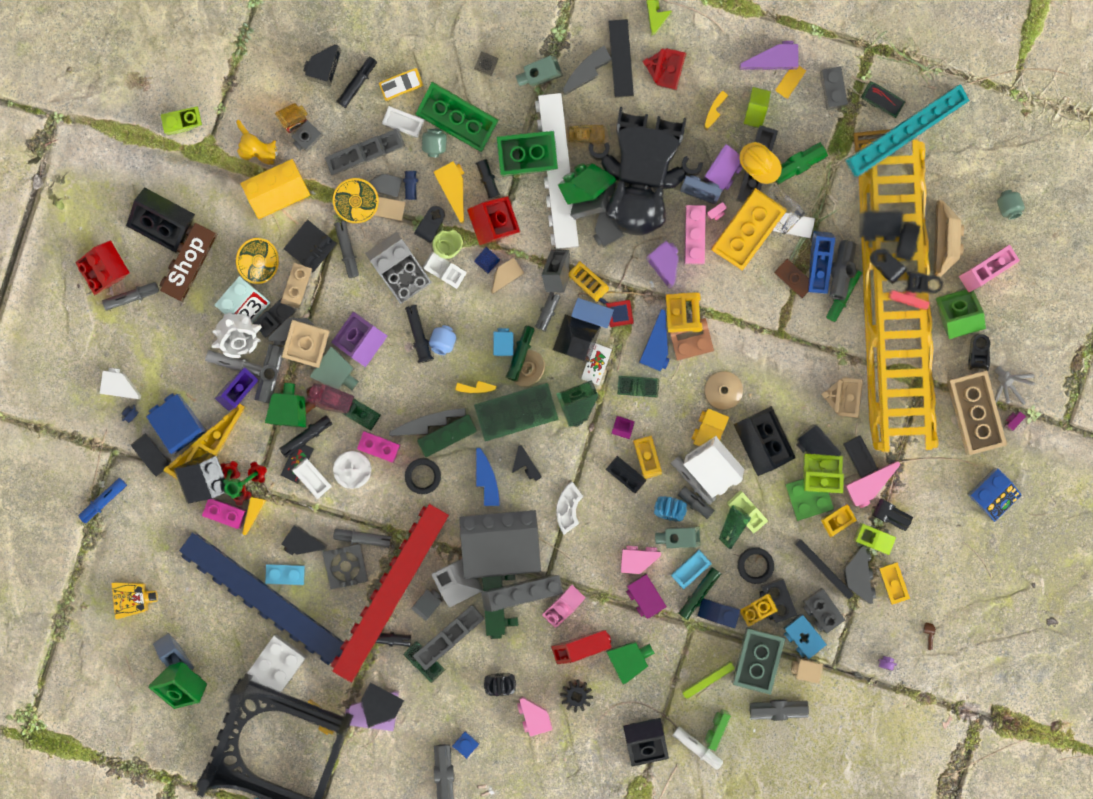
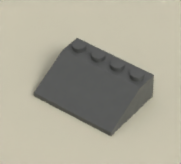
M536 510L459 517L464 579L541 572Z

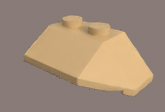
M943 200L936 201L934 276L941 277L960 259V255H963L964 246L961 244V236H964V225H961V219Z

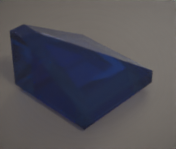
M485 247L474 262L489 274L501 259L489 248Z

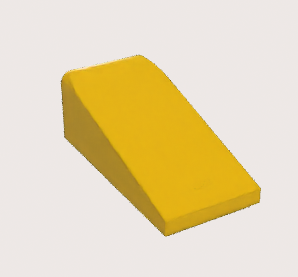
M652 435L633 440L643 477L648 479L662 475Z
M250 498L242 532L243 535L249 533L266 499Z

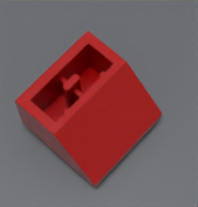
M111 240L92 248L75 262L94 296L130 274Z

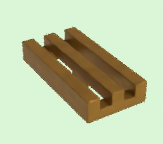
M891 129L853 133L855 153L860 151L859 144H868V142L876 140H858V137L883 135Z

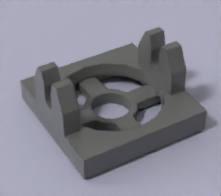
M360 544L322 552L330 589L343 588L368 581ZM346 552L355 555L358 561L352 562L347 559ZM340 554L341 561L339 564L331 567L333 558ZM343 561H348L351 564V569L348 572H344L340 568V564ZM360 566L358 575L351 579L350 572L353 568ZM340 571L343 573L346 581L337 579L333 572Z

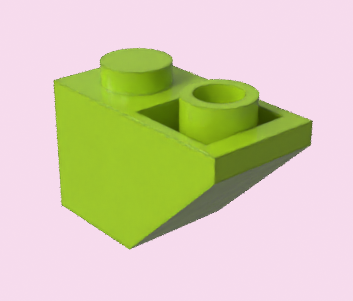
M198 106L160 114L163 130L167 136L187 132L202 126Z
M860 523L853 541L889 555L896 537Z

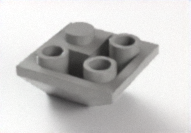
M463 558L431 574L448 607H452L483 591L478 578L464 579Z

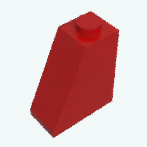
M606 630L596 631L551 646L556 664L573 663L612 647L610 644L611 637Z

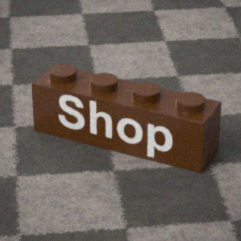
M197 223L189 226L186 232L188 237L185 243L181 242L177 250L179 254L176 260L173 259L168 267L170 272L167 277H163L159 285L161 286V292L181 302L184 301L218 235Z

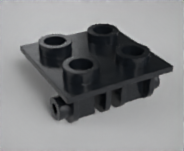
M307 219L284 247V250L303 266L312 268L311 272L314 273L337 243Z

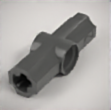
M841 240L837 260L832 263L831 276L833 280L829 296L833 299L845 300L850 278L855 276L856 266L853 261L857 244L853 241Z
M269 344L254 400L270 404L271 396L274 393L276 382L279 378L284 348ZM271 368L274 370L275 376L269 380L266 378L265 372Z
M781 699L770 700V702L750 703L751 720L771 719L773 721L788 720V718L809 717L807 700L787 701Z
M450 744L434 745V781L437 786V799H454V768L451 763Z

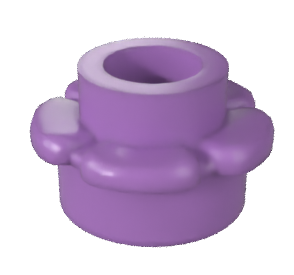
M883 656V659L878 660L880 661L878 667L893 671L894 666H897L896 663H893L894 659Z

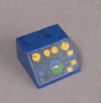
M994 468L967 494L994 522L1022 496L1015 485L999 468Z

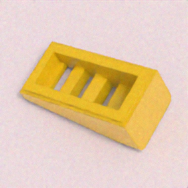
M581 261L569 272V278L595 302H598L609 290L608 285ZM583 269L584 272L576 278L575 276ZM587 275H590L584 283H581ZM595 280L596 282L588 289L589 284Z

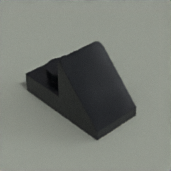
M520 445L517 449L512 473L526 466L527 469L524 471L530 480L534 478L535 481L542 478L541 474L523 446Z

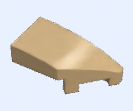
M515 258L510 259L496 269L493 276V287L491 288L492 294L524 274Z

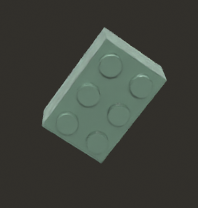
M746 627L732 684L771 695L785 638Z

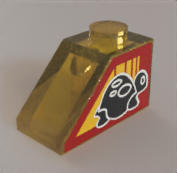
M296 103L274 113L288 133L303 125L307 121L305 116L308 115L302 105L298 107Z

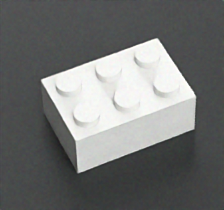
M276 634L247 674L253 676L251 681L282 692L307 656Z

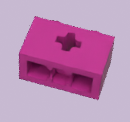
M363 431L357 450L394 463L401 444Z
M213 498L207 500L202 516L240 529L247 510Z

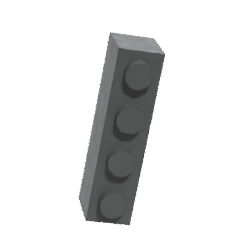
M553 574L481 591L485 611L500 610L563 594L560 575Z

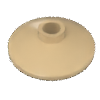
M533 350L527 351L518 381L514 382L521 387H529L540 380L545 369V362L541 354Z
M722 371L713 374L705 385L706 399L717 409L733 408L739 403L743 395V386L740 379L730 372ZM722 387H727L728 392L726 394L721 393Z

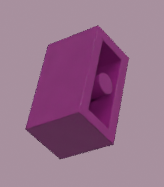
M647 574L642 575L627 585L628 590L626 593L631 601L635 599L639 606L636 609L641 617L646 616L649 619L667 608Z

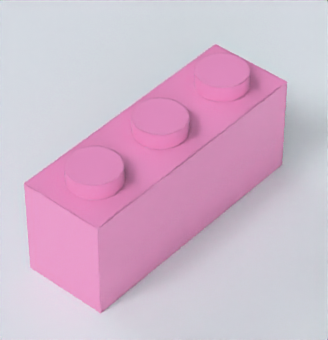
M686 205L684 264H705L706 206Z

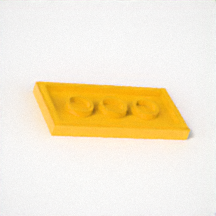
M755 188L711 247V250L743 271L787 209Z

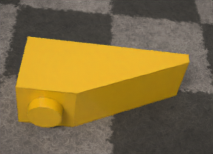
M453 161L434 171V174L462 224L464 223V187L461 175L465 173L460 164L456 165Z

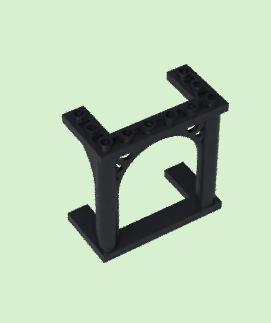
M245 673L242 679H238L237 684L234 685L233 690L228 696L227 702L229 706L227 710L230 713L226 712L222 722L225 723V727L220 729L216 739L219 740L218 746L214 745L210 755L213 757L212 762H208L197 781L196 788L199 789L196 795L204 798L205 794L212 789L228 788L247 792L262 799H322L354 715L346 713L344 717L251 681L253 676ZM246 700L254 702L256 706L255 711H250L246 707ZM264 703L267 705L266 707H261V704ZM279 711L336 732L330 749L331 753L314 798L264 780L248 769L239 751V737L244 725L251 718L263 712ZM243 712L246 713L245 718L240 717ZM229 745H233V746H234V750H233V751H227V750H229V748L231 747V746H229ZM227 756H234L237 761L232 765H228L224 762V759ZM239 766V767L242 768V772L239 771L238 769H237V770H234V769H236V768Z

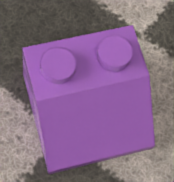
M725 144L703 180L707 183L717 184L722 191L724 188L728 190L734 182L731 179L734 173L739 174L743 168L740 164V155Z
M353 311L331 343L366 367L387 338V335Z

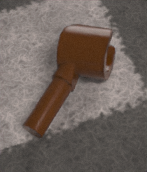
M926 622L923 633L929 634L928 650H933V638L936 628L933 624Z

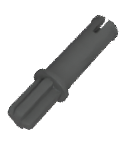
M346 221L337 222L334 226L342 252V261L345 263L348 278H355L359 276L355 260L357 257L353 253Z
M156 282L142 287L136 286V289L102 300L104 309L108 311L136 300L142 301L143 298L158 293L159 287Z
M335 529L333 539L351 542V544L360 543L389 548L391 536L357 532L355 529L353 531Z

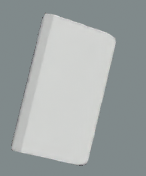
M785 213L773 231L811 238L815 218Z

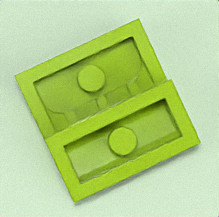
M804 454V491L843 494V456Z

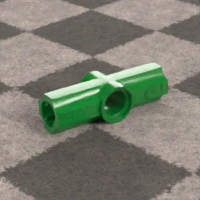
M819 142L807 150L800 151L788 158L786 162L781 164V174L775 182L779 185L795 175H800L810 169L812 165L828 157L825 147Z

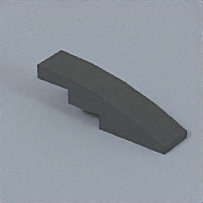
M399 128L329 155L325 157V161L331 175H335L403 148L405 144Z
M466 408L425 415L390 431L389 436L429 434L428 426L447 425V417L466 416Z
M472 604L415 653L413 657L424 670H427L485 618Z

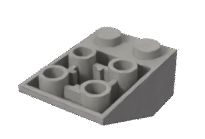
M395 232L365 253L400 304L432 283L398 232Z

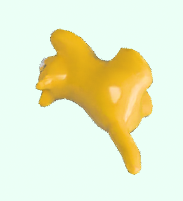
M237 120V127L242 132L240 143L238 144L239 148L237 149L238 155L244 160L257 157L262 163L273 165V160L278 154L275 145L276 140L268 144L261 142L256 136L248 132L240 120Z

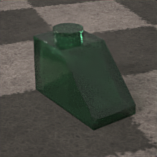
M343 392L334 406L336 410L370 431L381 416V414L346 392Z

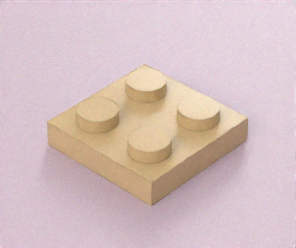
M292 320L282 357L319 368L330 330Z

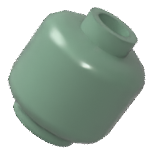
M430 128L422 134L421 149L423 152L428 153V157H439V154L446 151L447 136L445 133H442L443 130Z
M1006 190L1001 193V197L997 200L1003 217L1012 220L1023 214L1025 205L1019 192Z

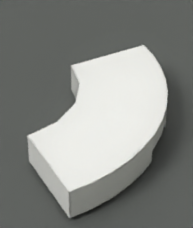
M572 481L564 488L557 503V521L563 534H566L579 524L576 517V507L583 498V495Z

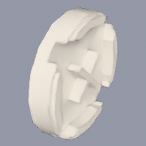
M357 451L344 452L338 456L333 468L336 481L343 487L350 489L360 488L366 484L372 471L368 458Z

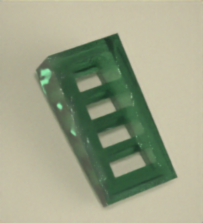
M732 505L719 540L728 549H732L751 520V517L742 508Z

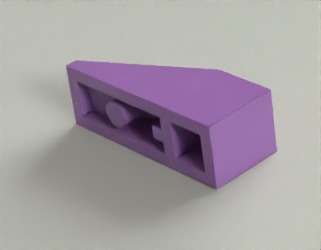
M782 41V44H778L742 62L739 65V70H797L798 44H794V41Z

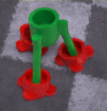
M231 461V463L227 464L221 463L220 467L225 478L223 483L226 484L225 492L238 506L243 505V502L252 496L251 492L245 488V484L248 481L252 480L260 483L265 481L264 476L267 473V468L258 465L255 461L250 464L251 468L248 470V477L242 481L237 479L241 473L237 469L238 463L236 461Z

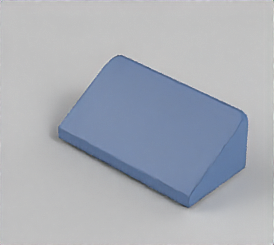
M577 298L571 317L608 328L614 309Z

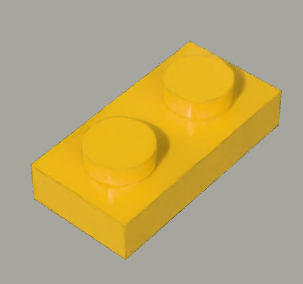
M898 562L880 567L879 571L891 605L910 599Z

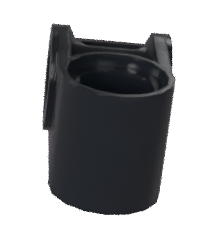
M438 206L431 207L419 223L414 234L431 244L445 218L444 210ZM437 209L440 210L441 218L433 220L431 212H436Z
M885 249L875 250L870 255L871 264L892 284H895L907 271V268ZM882 254V255H883V257H882V260H883V261L878 262V261H877V259H878V256H877V255Z
M907 272L906 274L908 275V282L904 291L936 294L943 288V281L938 276L918 272ZM930 280L938 282L939 287L937 290L929 288Z
M976 334L970 341L968 369L979 368L989 371L990 339L984 334ZM979 337L985 340L982 348H978L976 345V340Z

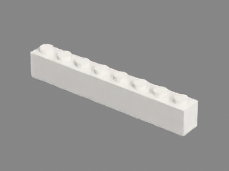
M561 93L538 96L539 101H535L536 113L540 112L541 120H537L538 132L554 131L558 169L547 171V177H544L545 189L549 188L550 196H546L547 208L551 207L552 215H548L549 227L553 226L554 234H550L551 245H555L556 250L579 247L576 219L570 216L573 204L568 205L558 187V184L563 181V177L570 173Z

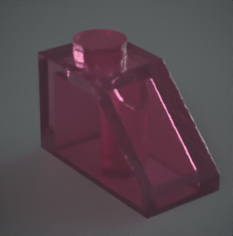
M314 383L307 401L322 410L347 414L354 396L327 385Z

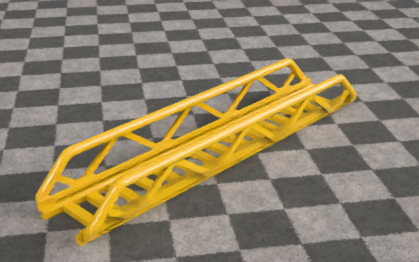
M912 140V155L888 156L858 176L860 214L868 211L867 193H870L871 211H879V204L915 202V214H903V222H915V224L921 226L916 246L917 252H914L911 261L917 260L918 273L930 275L928 260L929 241L925 220L924 142H919V140ZM868 142V144L862 145L861 148H860V150L863 149L864 147H866L867 145H869V144L872 143V142ZM913 164V175L878 176L877 165ZM914 183V194L878 196V184ZM861 238L869 424L873 447L875 450H881V452H890L889 436L925 435V450H932V448L938 447L935 415L936 399L932 377L933 339L930 303L926 310L884 312L883 301L891 299L888 298L890 292L883 293L882 281L888 280L871 264L870 255L873 251L881 249V242H899V238H896V241H884V238H876V241H872V248H869V241H864V238ZM890 253L898 261H907L896 258V253ZM882 254L877 255V256H878L877 261H878V262L883 261V260H882L883 255H882ZM870 270H873L876 325H873ZM905 272L897 281L908 280V275H906L907 272ZM914 293L917 294L916 298L929 302V294ZM920 318V330L884 331V320ZM921 338V349L885 351V339ZM874 347H877L879 402H876ZM921 357L922 369L886 370V359ZM922 376L923 388L887 390L886 378ZM923 396L924 407L888 409L887 397ZM924 415V427L889 428L888 417ZM877 424H880V437H881V441H879V436H878L879 432H878V426H877Z

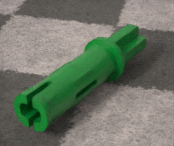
M858 270L855 277L850 278L845 300H832L833 304L826 315L828 320L836 322L843 308H846L847 305L845 304L863 274L861 271Z

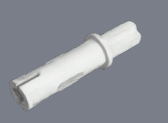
M680 726L672 734L673 737L697 754L701 761H706L716 770L722 766L723 760Z

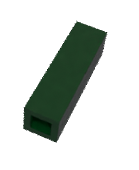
M515 574L482 577L483 591L502 587V581L515 580ZM504 609L485 611L486 636H490V639H500L502 635L506 634L505 627L519 625L518 617L505 618Z

